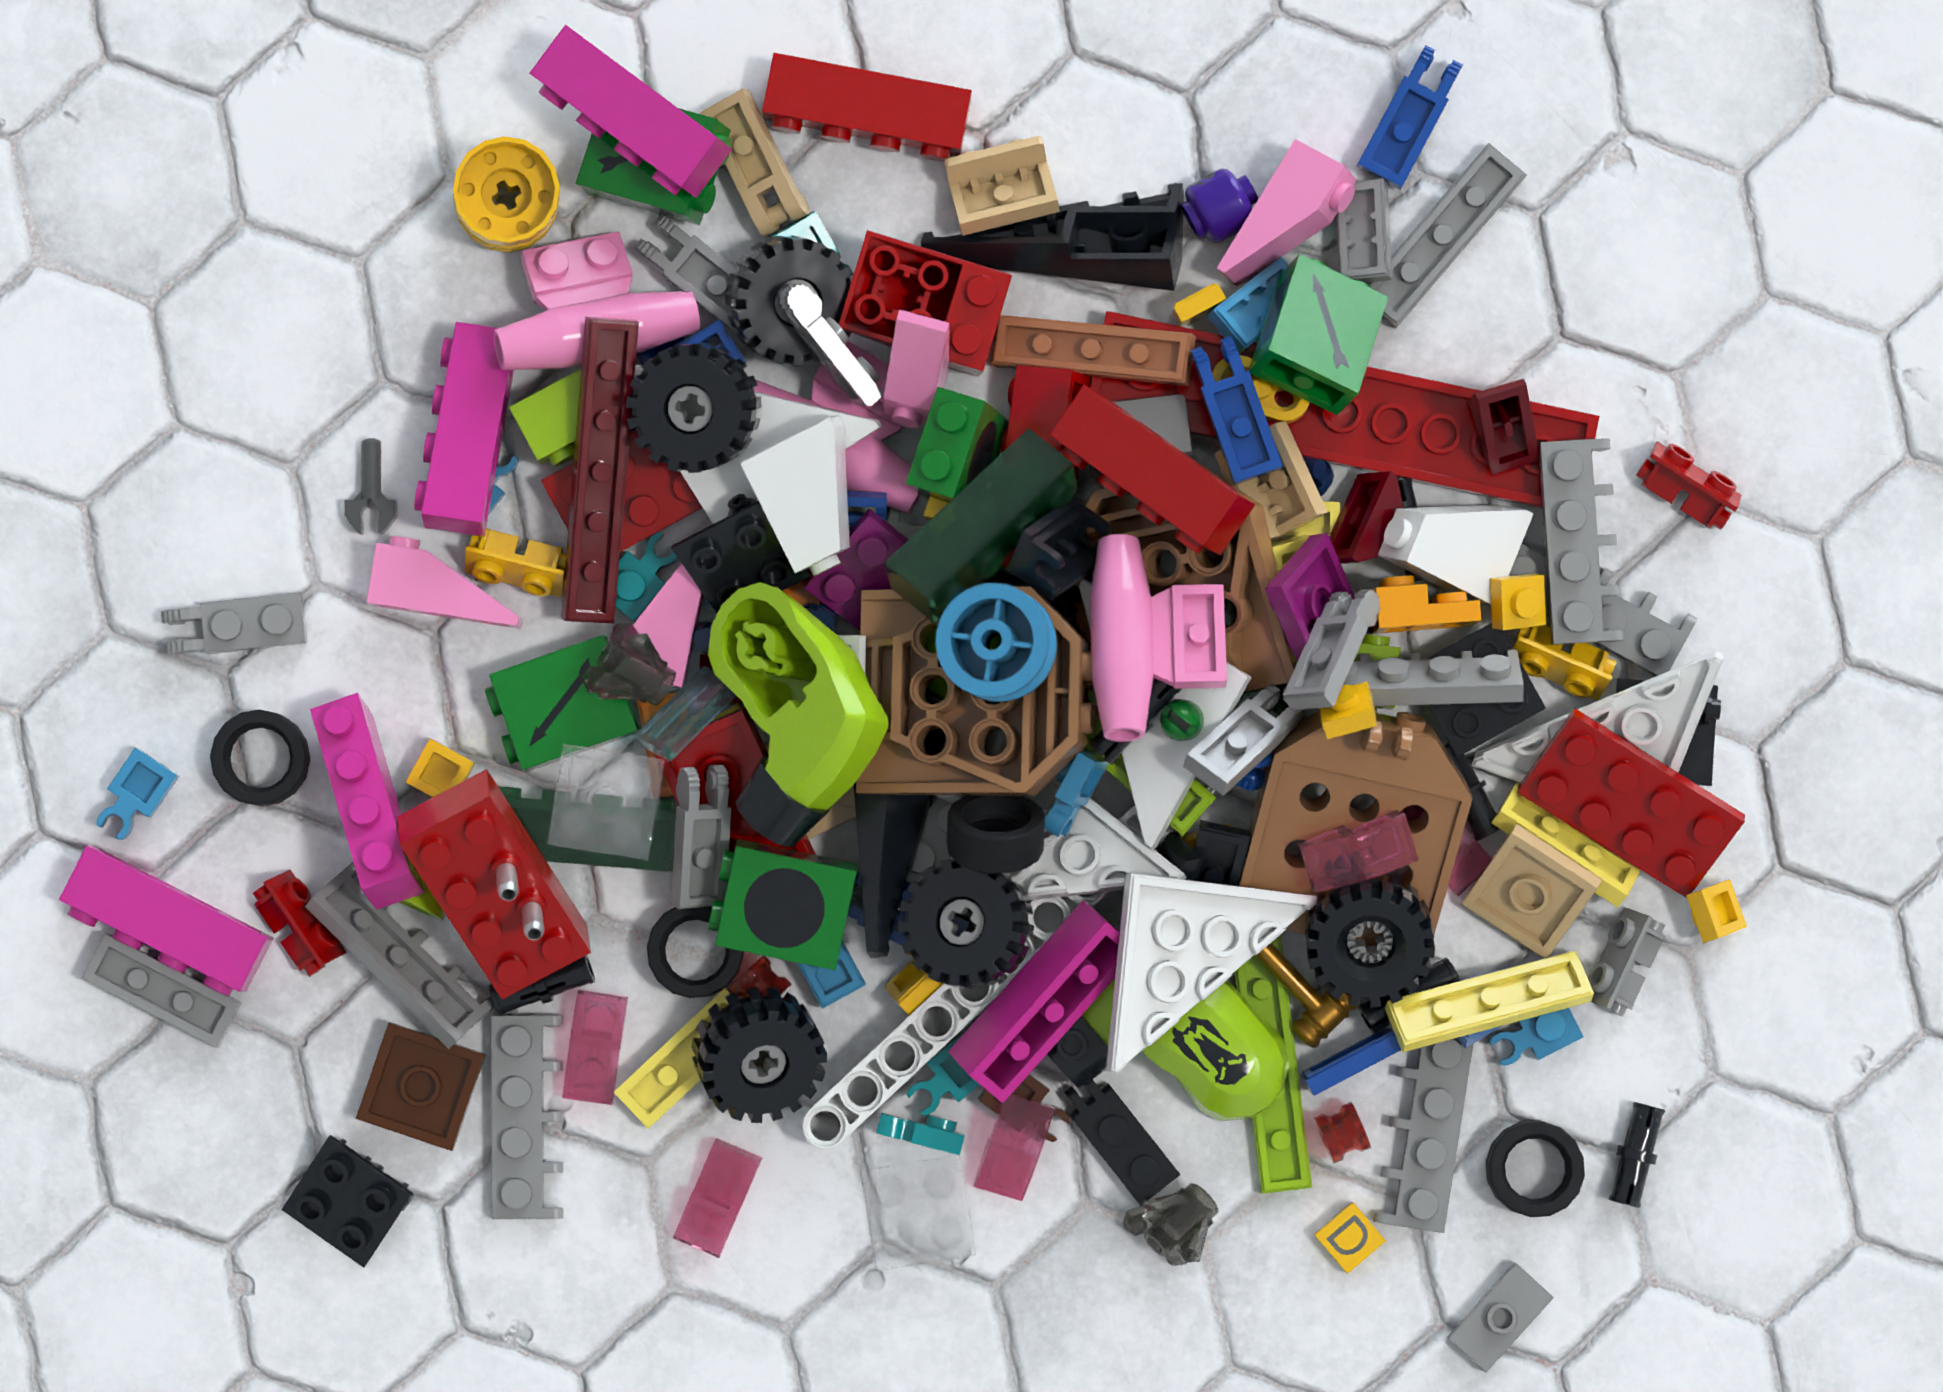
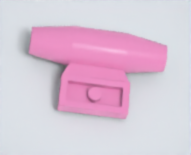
M618 231L522 250L521 263L533 301L545 311L494 330L493 337L496 356L502 370L559 369L582 364L585 316L639 321L636 354L699 331L700 316L696 299L691 291L629 293L633 272L620 232Z
M847 341L844 345L855 359L861 356L875 369L880 378L875 384L884 394L889 364ZM821 364L813 377L812 400L756 380L758 386L753 387V389L757 392L879 420L882 427L845 450L847 491L887 493V507L906 514L912 511L921 494L906 484L911 465L884 443L888 438L898 432L900 433L903 426L893 422L891 416L884 414V396L872 406L854 404L823 364Z
M1113 534L1102 537L1098 541L1090 593L1092 682L1104 737L1118 742L1135 741L1145 736L1153 678L1173 686L1174 689L1226 688L1223 584L1172 585V587L1151 597L1139 539L1127 534Z

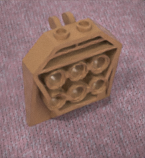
M1216 475L1256 504L1224 549V558L1217 566L1210 561L1207 555V548L1204 547L1200 554L1178 541L1174 536L1179 529L1165 519L1162 525L1159 526L1137 511L1135 508L1140 500L1129 492H1126L1123 498L1107 488L1098 489L1093 492L1086 507L1108 522L1112 529V532L1108 535L1127 534L1139 539L1151 597L1172 587V585L1223 584L1224 600H1231L1237 609V618L1232 626L1225 622L1226 662L1252 677L1244 692L1262 689L1269 684L1276 686L1289 682L1297 661L1289 649L1288 640L1275 611L1270 606L1269 597L1265 591V587L1278 572L1263 505ZM1087 527V535L1093 542L1098 543L1102 537H1105L1099 535L1093 528ZM1165 550L1170 551L1176 559V569L1171 576L1166 575L1160 566V558ZM1094 571L1082 579L1092 582ZM1082 579L1074 585L1079 588ZM1081 596V602H1073V605L1079 608L1076 615L1082 636L1089 643V651H1091L1090 627Z
M1015 587L1035 599L1050 616L1057 637L1056 657L1048 676L1034 691L1016 700L991 705L988 700L981 699L961 689L951 681L944 672L937 653H931L927 645L928 636L938 627L946 607L955 597L969 588L861 590L860 635L866 636L865 676L888 717L889 727L877 753L856 781V794L1035 797L1076 757L1078 752H1081L1086 747L1087 734L1094 733L1095 721L1100 719L1098 706H1095L1094 703H1088V690H1094L1089 643L1041 593L1032 587ZM944 678L948 686L947 695L943 701L932 705L926 698L927 686L935 679ZM942 729L946 734V746L939 754L930 756L925 750V739L931 731ZM1001 729L1007 735V746L1001 754L989 756L985 750V740L991 732Z
M1375 708L1377 726L1327 740L1319 710L1302 720L1272 751L1270 766L1267 765L1263 768L1265 780L1262 788L1258 789L1249 828V844L1238 887L1317 896L1321 892L1327 896L1329 894L1328 884L1335 879H1338L1341 886L1348 884L1347 874L1358 871L1359 880H1369V870L1380 871L1381 880L1388 882L1390 876L1383 873L1385 868L1393 862H1404L1408 864V867L1402 875L1398 876L1401 878L1402 887L1405 889L1411 884L1418 891L1419 901L1424 900L1429 909L1435 934L1473 799L1465 779L1430 724H1426V719L1419 715L1398 712L1396 717L1377 713ZM1311 783H1320L1326 787L1324 793L1315 799H1307L1300 795L1302 789ZM1360 794H1369L1375 798L1373 804L1363 810H1356L1349 806L1352 799ZM1418 805L1424 808L1421 816L1415 820L1405 821L1399 818L1400 812L1407 806ZM1295 840H1305L1311 844L1308 850L1300 855H1291L1285 851L1287 845ZM1344 851H1354L1359 854L1357 861L1348 866H1340L1334 862L1336 856ZM1308 910L1287 926L1286 931L1305 935ZM1366 926L1363 929V935L1355 939H1364L1366 946L1376 945V937L1383 935V933H1375L1373 926L1371 928Z

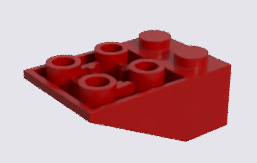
M867 230L839 325L845 331L892 348L899 310L948 322L949 368L979 377L985 368L1012 275Z

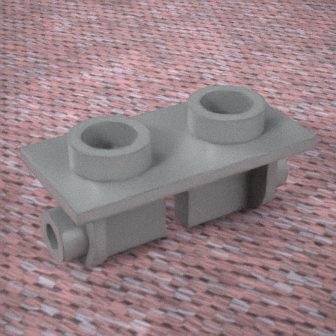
M1626 907L1623 908L1620 917L1614 921L1609 930L1608 943L1599 962L1591 969L1588 975L1589 983L1594 992L1592 1003L1605 1007L1606 1010L1622 1017L1627 1008L1632 1010L1646 977L1632 971L1633 965L1637 962L1651 968L1658 950L1666 937L1661 934L1665 927L1663 923L1652 919L1653 917Z

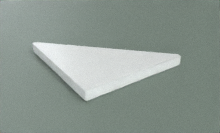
M635 364V376L640 375L644 369L641 365ZM754 391L755 397L761 396L762 408L756 411V418L761 419L758 429L751 433L750 437L753 440L748 447L742 449L738 453L739 456L732 461L714 469L699 473H688L687 470H681L680 472L714 524L728 517L730 510L728 502L734 496L744 494L747 498H753L755 502L758 501L740 465L741 462L829 417L840 415L844 423L845 450L882 427L881 423L877 419L856 416L826 407L796 402ZM692 394L690 400L680 403V410L687 412V420L693 422L695 416L705 413V406L697 403L698 396Z
M1082 579L1079 588L1090 627V593L1092 582ZM1226 662V688L1182 689L1168 702L1189 700L1200 707L1204 716V724L1201 732L1195 738L1187 741H1177L1169 738L1163 732L1160 724L1162 709L1151 721L1153 727L1148 733H1145L1143 738L1132 741L1122 752L1144 842L1151 848H1156L1196 778L1194 774L1183 767L1187 753L1233 712L1252 678ZM1173 711L1171 712L1169 718L1187 731L1191 724L1184 721Z
M1717 651L1578 710L1676 772H1679L1723 662L1724 654ZM1570 713L1475 752L1471 766L1521 783Z
M1058 774L1035 797L1024 796L1033 800L1042 808L1044 818L1057 800L1054 796L1061 785L1057 781ZM1091 798L1087 805L1081 806L1067 836L1061 834L1060 837H1057L1044 829V851L1040 859L1026 869L1008 873L1013 876L1011 879L1015 883L1020 884L1026 892L1023 895L1025 901L1124 890L1125 875L1130 873L1181 880L1187 878L1181 870L1156 850L1146 845L1141 838Z
M1133 873L1126 874L1106 1071H1121L1126 1066V1063L1179 1021V1018L1221 986L1233 975V972L1253 955H1257L1286 930L1287 926L1306 910H1310L1317 904V896Z

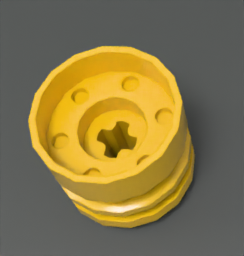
M503 136L483 141L465 155L455 173L453 200L458 222L471 240L488 250L512 253L529 249L547 235L556 220L560 186L556 169L543 150L524 139ZM506 187L509 193L517 191L520 194L515 198V208L508 210L504 204L495 205L493 203L498 199V189Z

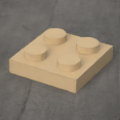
M1516 824L1466 894L1462 905L1538 955L1548 958L1596 892L1602 879Z

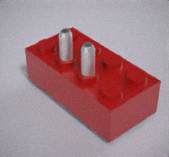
M487 769L397 816L399 845L502 1000L591 953L587 923Z

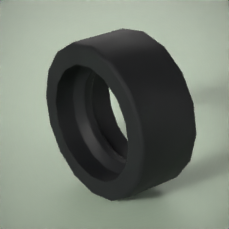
M260 709L241 712L225 722L214 737L210 754L213 776L222 790L238 802L257 806L278 804L294 795L307 778L311 760L308 742L299 727L281 714ZM258 728L273 730L279 734L288 745L290 753L288 771L283 778L274 785L264 788L251 787L239 780L232 769L230 758L233 745L238 738L247 731Z
M964 796L955 801L947 813L946 844L949 856L958 864L974 871L1011 873L1026 869L1036 863L1044 851L1045 818L1043 810L1033 800L1024 796Z
M712 906L687 909L674 907L663 913L651 929L646 946L649 967L657 981L673 994L687 998L712 996L728 987L739 973L744 951L725 948L726 953L723 964L717 972L702 980L693 981L682 978L672 970L667 961L665 947L668 937L673 930L686 921L700 920L709 923Z
M1540 1120L1520 1121L1504 1129L1492 1142L1485 1161L1487 1182L1495 1198L1509 1210L1528 1217L1551 1216L1567 1208L1579 1194L1585 1177L1584 1157L1575 1139L1561 1127ZM1539 1138L1550 1142L1560 1151L1564 1160L1565 1174L1562 1183L1554 1193L1544 1198L1530 1199L1519 1195L1511 1188L1506 1178L1505 1163L1508 1154L1517 1144L1527 1139Z

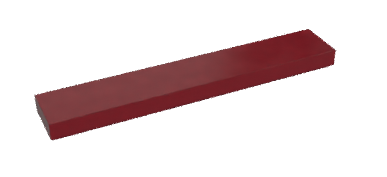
M585 316L561 619L564 621L614 624L630 437L627 419L631 418L632 408H626L627 396L633 395L634 387H631L630 384L635 376L639 321L633 319Z

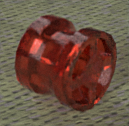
M762 956L728 990L731 993L735 992L739 997L746 998V988L757 987L760 995L765 996L767 987L777 988L780 995H782L792 983L786 977H778L771 969V961L766 956Z
M1352 1102L1342 1105L1340 1111L1334 1115L1321 1114L1314 1117L1321 1139L1333 1164L1342 1161L1345 1154L1356 1149L1363 1152L1371 1148L1365 1129Z

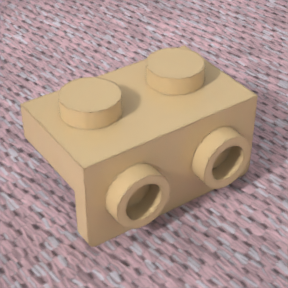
M1041 136L1016 139L1007 144L979 151H967L944 160L949 189L962 236L1060 212Z
M1286 421L1269 426L1283 464L1280 470L1234 485L1222 451L1219 450L1215 453L1222 479L1263 505L1271 540L1283 538L1328 513Z

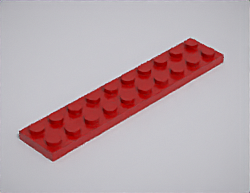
M1106 311L1103 325L1192 333L1196 336L1194 349L1201 347L1207 353L1212 373L1215 366L1223 359L1220 350V340L1224 339L1223 335ZM1257 343L1252 344L1240 355L1253 358ZM1193 362L1189 386L1092 377L1090 388L1103 394L1112 402L1181 394L1186 400L1190 433L1217 439L1200 392L1202 385ZM1367 366L1359 394L1338 415L1310 402L1304 415L1297 421L1288 424L1303 456L1373 473L1391 471L1397 478L1401 479L1411 478L1415 482L1542 508L1539 461L1491 475L1468 403L1473 394L1481 390ZM1279 391L1274 396L1275 402L1280 407H1289L1293 404V397L1287 391ZM1530 401L1537 447L1540 442L1595 439L1600 416ZM1267 420L1269 426L1275 423Z

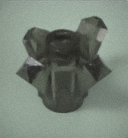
M632 623L616 624L610 636L611 641L601 651L596 666H591L583 674V684L589 693H598L600 699L639 700L644 704L648 702L654 706L659 705L669 693L676 677V671L667 666L668 663L661 659L647 633L639 634Z
M1190 1183L1185 1189L1181 1188L1174 1194L1144 1201V1205L1127 1210L1123 1225L1134 1236L1145 1233L1144 1239L1150 1248L1158 1255L1165 1257L1169 1264L1177 1266L1187 1264V1262H1200L1208 1228L1213 1224L1212 1218L1219 1211L1215 1201L1203 1188Z

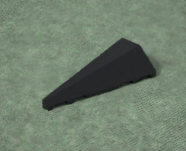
M1183 183L1169 184L1166 194L1139 199L1136 191L1122 194V202L1105 206H1090L1088 201L1059 206L1060 212L964 236L958 234L948 237H934L932 231L923 234L921 247L988 268L1175 291L1182 263L1183 211L1180 204L1184 203Z
M927 699L928 702H929L930 704H932V705H933V704H938V703L941 702V701H936V700ZM942 729L931 731L925 739V750L930 756L937 755L944 749L946 734ZM855 782L854 797L866 948L870 958L886 957L890 949L888 943L896 914H900L899 908L903 900L902 893L909 870L912 871L932 797L931 795L856 794Z

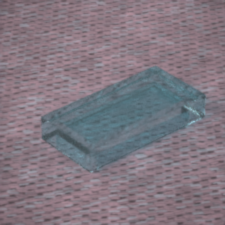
M703 666L634 736L643 748L668 761H672L736 695L714 674L712 669Z

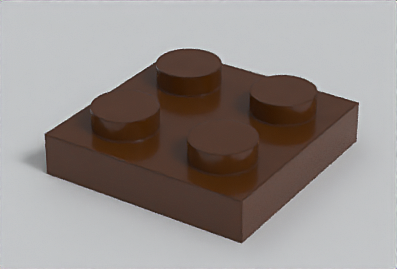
M388 1022L356 1119L453 1151L486 1054L458 1044H454L448 1049L437 1037Z

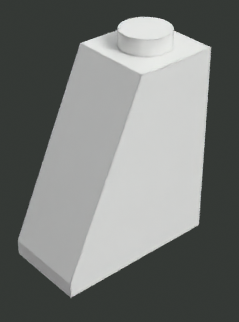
M839 415L829 417L740 463L795 573L810 569L812 575L816 576L840 564L841 562L837 554L850 548L844 423Z
M1498 504L1397 508L1393 519L1385 529L1384 541L1378 556L1451 593L1466 592L1467 601L1480 600V604L1491 606L1490 578L1509 576L1533 513L1525 509Z

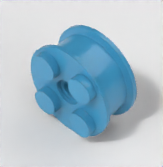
M986 583L963 591L946 607L936 631V651L944 672L958 687L984 700L1005 702L1028 695L1046 679L1055 661L1057 637L1050 616L1035 599L1023 591L1006 584ZM1000 634L1002 637L1000 646L995 650H991V639Z

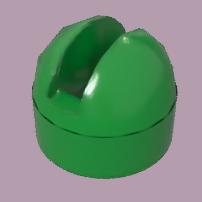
M1174 700L1164 707L1160 716V724L1163 732L1169 738L1177 741H1187L1195 738L1201 732L1204 716L1200 707L1194 702ZM1172 711L1191 724L1187 731L1169 718Z

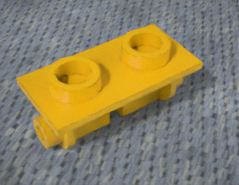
M486 528L485 537L471 536L470 544L465 549L464 573L471 574L479 581L488 584L502 582L518 586L534 596L545 597L553 595L562 598L566 554L563 553L562 547L529 540L525 554L520 555L516 554L519 543L518 536Z
M1549 626L1519 628L1516 636L1517 641L1512 648L1517 649L1519 660L1529 676L1543 677L1564 686L1569 693L1577 697H1589L1596 701L1599 700L1612 680L1613 676L1611 674L1616 665L1615 660L1608 658L1609 652L1588 643L1573 644L1570 653L1561 650L1563 645H1551Z

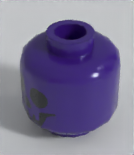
M1222 168L1189 185L1185 191L1186 202L1180 205L1186 220L1198 239L1206 236L1211 242L1219 243L1239 232L1253 209L1252 205L1258 201V196L1246 175L1237 179L1231 171Z

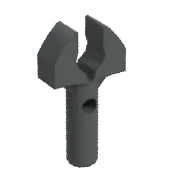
M367 438L361 442V492L354 500H345V517L352 527L362 535V515L369 507L370 501H373V505L380 513L378 533L381 535L391 527L397 518V501L388 500L381 492V441L375 438Z

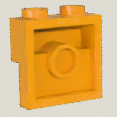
M1414 576L1383 578V581L1379 582L1380 587L1370 589L1377 592L1379 602H1381V609H1379V614H1377L1376 623L1374 626H1371V634L1471 627L1481 621L1480 600L1467 601L1466 592L1436 594V597L1431 598L1432 604H1429L1427 584H1414Z

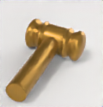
M1272 943L1255 955L1307 1010L1302 1012L1301 1019L1292 1022L1294 1033L1307 1046L1317 1048L1321 1039L1328 1038V1034L1344 1018H1349V1012L1358 1008V1006L1349 1005L1348 995L1345 993L1341 995L1339 1000L1331 996L1329 991H1323L1321 996Z

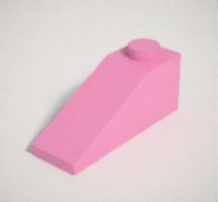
M1295 139L1220 261L1217 269L1230 283L1236 286L1241 285L1331 224L1338 212L1342 213L1351 203L1355 193L1354 185L1357 180L1345 165Z
M899 310L883 397L884 414L891 416V420L898 425L908 428H919L920 424L925 425L937 387L944 388L949 372V323Z
M390 536L389 544L376 543L366 602L371 606L521 629L523 620L521 617L431 553L419 549L420 540Z
M682 563L632 625L631 635H621L616 664L624 666L622 675L625 678L685 690L695 642L693 633L699 622L704 595Z

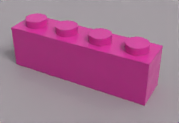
M566 24L529 73L544 84L538 91L539 94L561 110L568 103L581 112L575 121L599 139L607 131L619 140L613 148L616 152L637 167L643 160L647 161L657 169L651 178L675 196L683 188L697 198L732 151V148Z
M456 322L453 338H444L440 366L447 368L445 384H436L432 401V414L439 415L436 433H427L423 452V462L430 463L427 481H418L414 509L421 511L425 528L485 537L514 370H502L498 363L493 334L494 330L499 328Z
M358 693L310 709L362 892L376 910L424 894L419 873L399 845L397 816L402 813L372 712Z
M86 845L59 898L60 901L71 906L67 912L69 916L91 927H95L99 920L115 928L116 930L112 935L114 939L137 950H140L144 943L160 951L161 953L157 959L159 962L182 973H185L189 966L206 975L202 982L203 984L227 996H230L233 989L238 992L247 991L274 937L96 846Z
M1083 900L951 1047L948 1053L970 1077L1000 1102L1004 1103L1115 979L1120 931Z

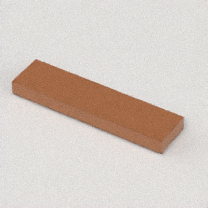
M1000 315L996 328L991 364L995 367L1016 369V365L1070 369L1091 377L1189 386L1193 362L1190 350L1195 347L1196 336L1192 333Z

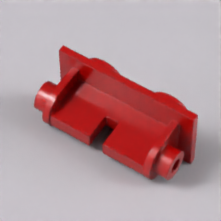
M1657 441L1650 455V458L1656 461L1655 464L1646 459L1636 474L1638 478L1643 480V487L1649 489L1670 504H1672L1681 489L1689 493L1680 510L1709 529L1713 525L1721 530L1732 514L1724 508L1727 506L1736 512L1742 496L1735 491L1737 486L1728 477L1717 471H1711L1708 474L1693 464L1694 458L1686 450L1671 443L1666 447Z
M291 870L265 881L262 887L253 892L257 900L254 906L261 913L274 934L281 931L287 925L293 931L291 935L280 943L299 972L305 970L307 975L311 977L326 967L325 964L347 953L339 940L305 907L311 899L310 892L306 885L294 876Z

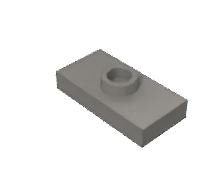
M1384 178L1357 181L1354 185L1355 193L1351 203L1342 213L1338 212L1336 214L1339 273L1353 280L1365 283L1392 280L1387 182Z
M1514 1262L1447 1338L1487 1373L1554 1297Z

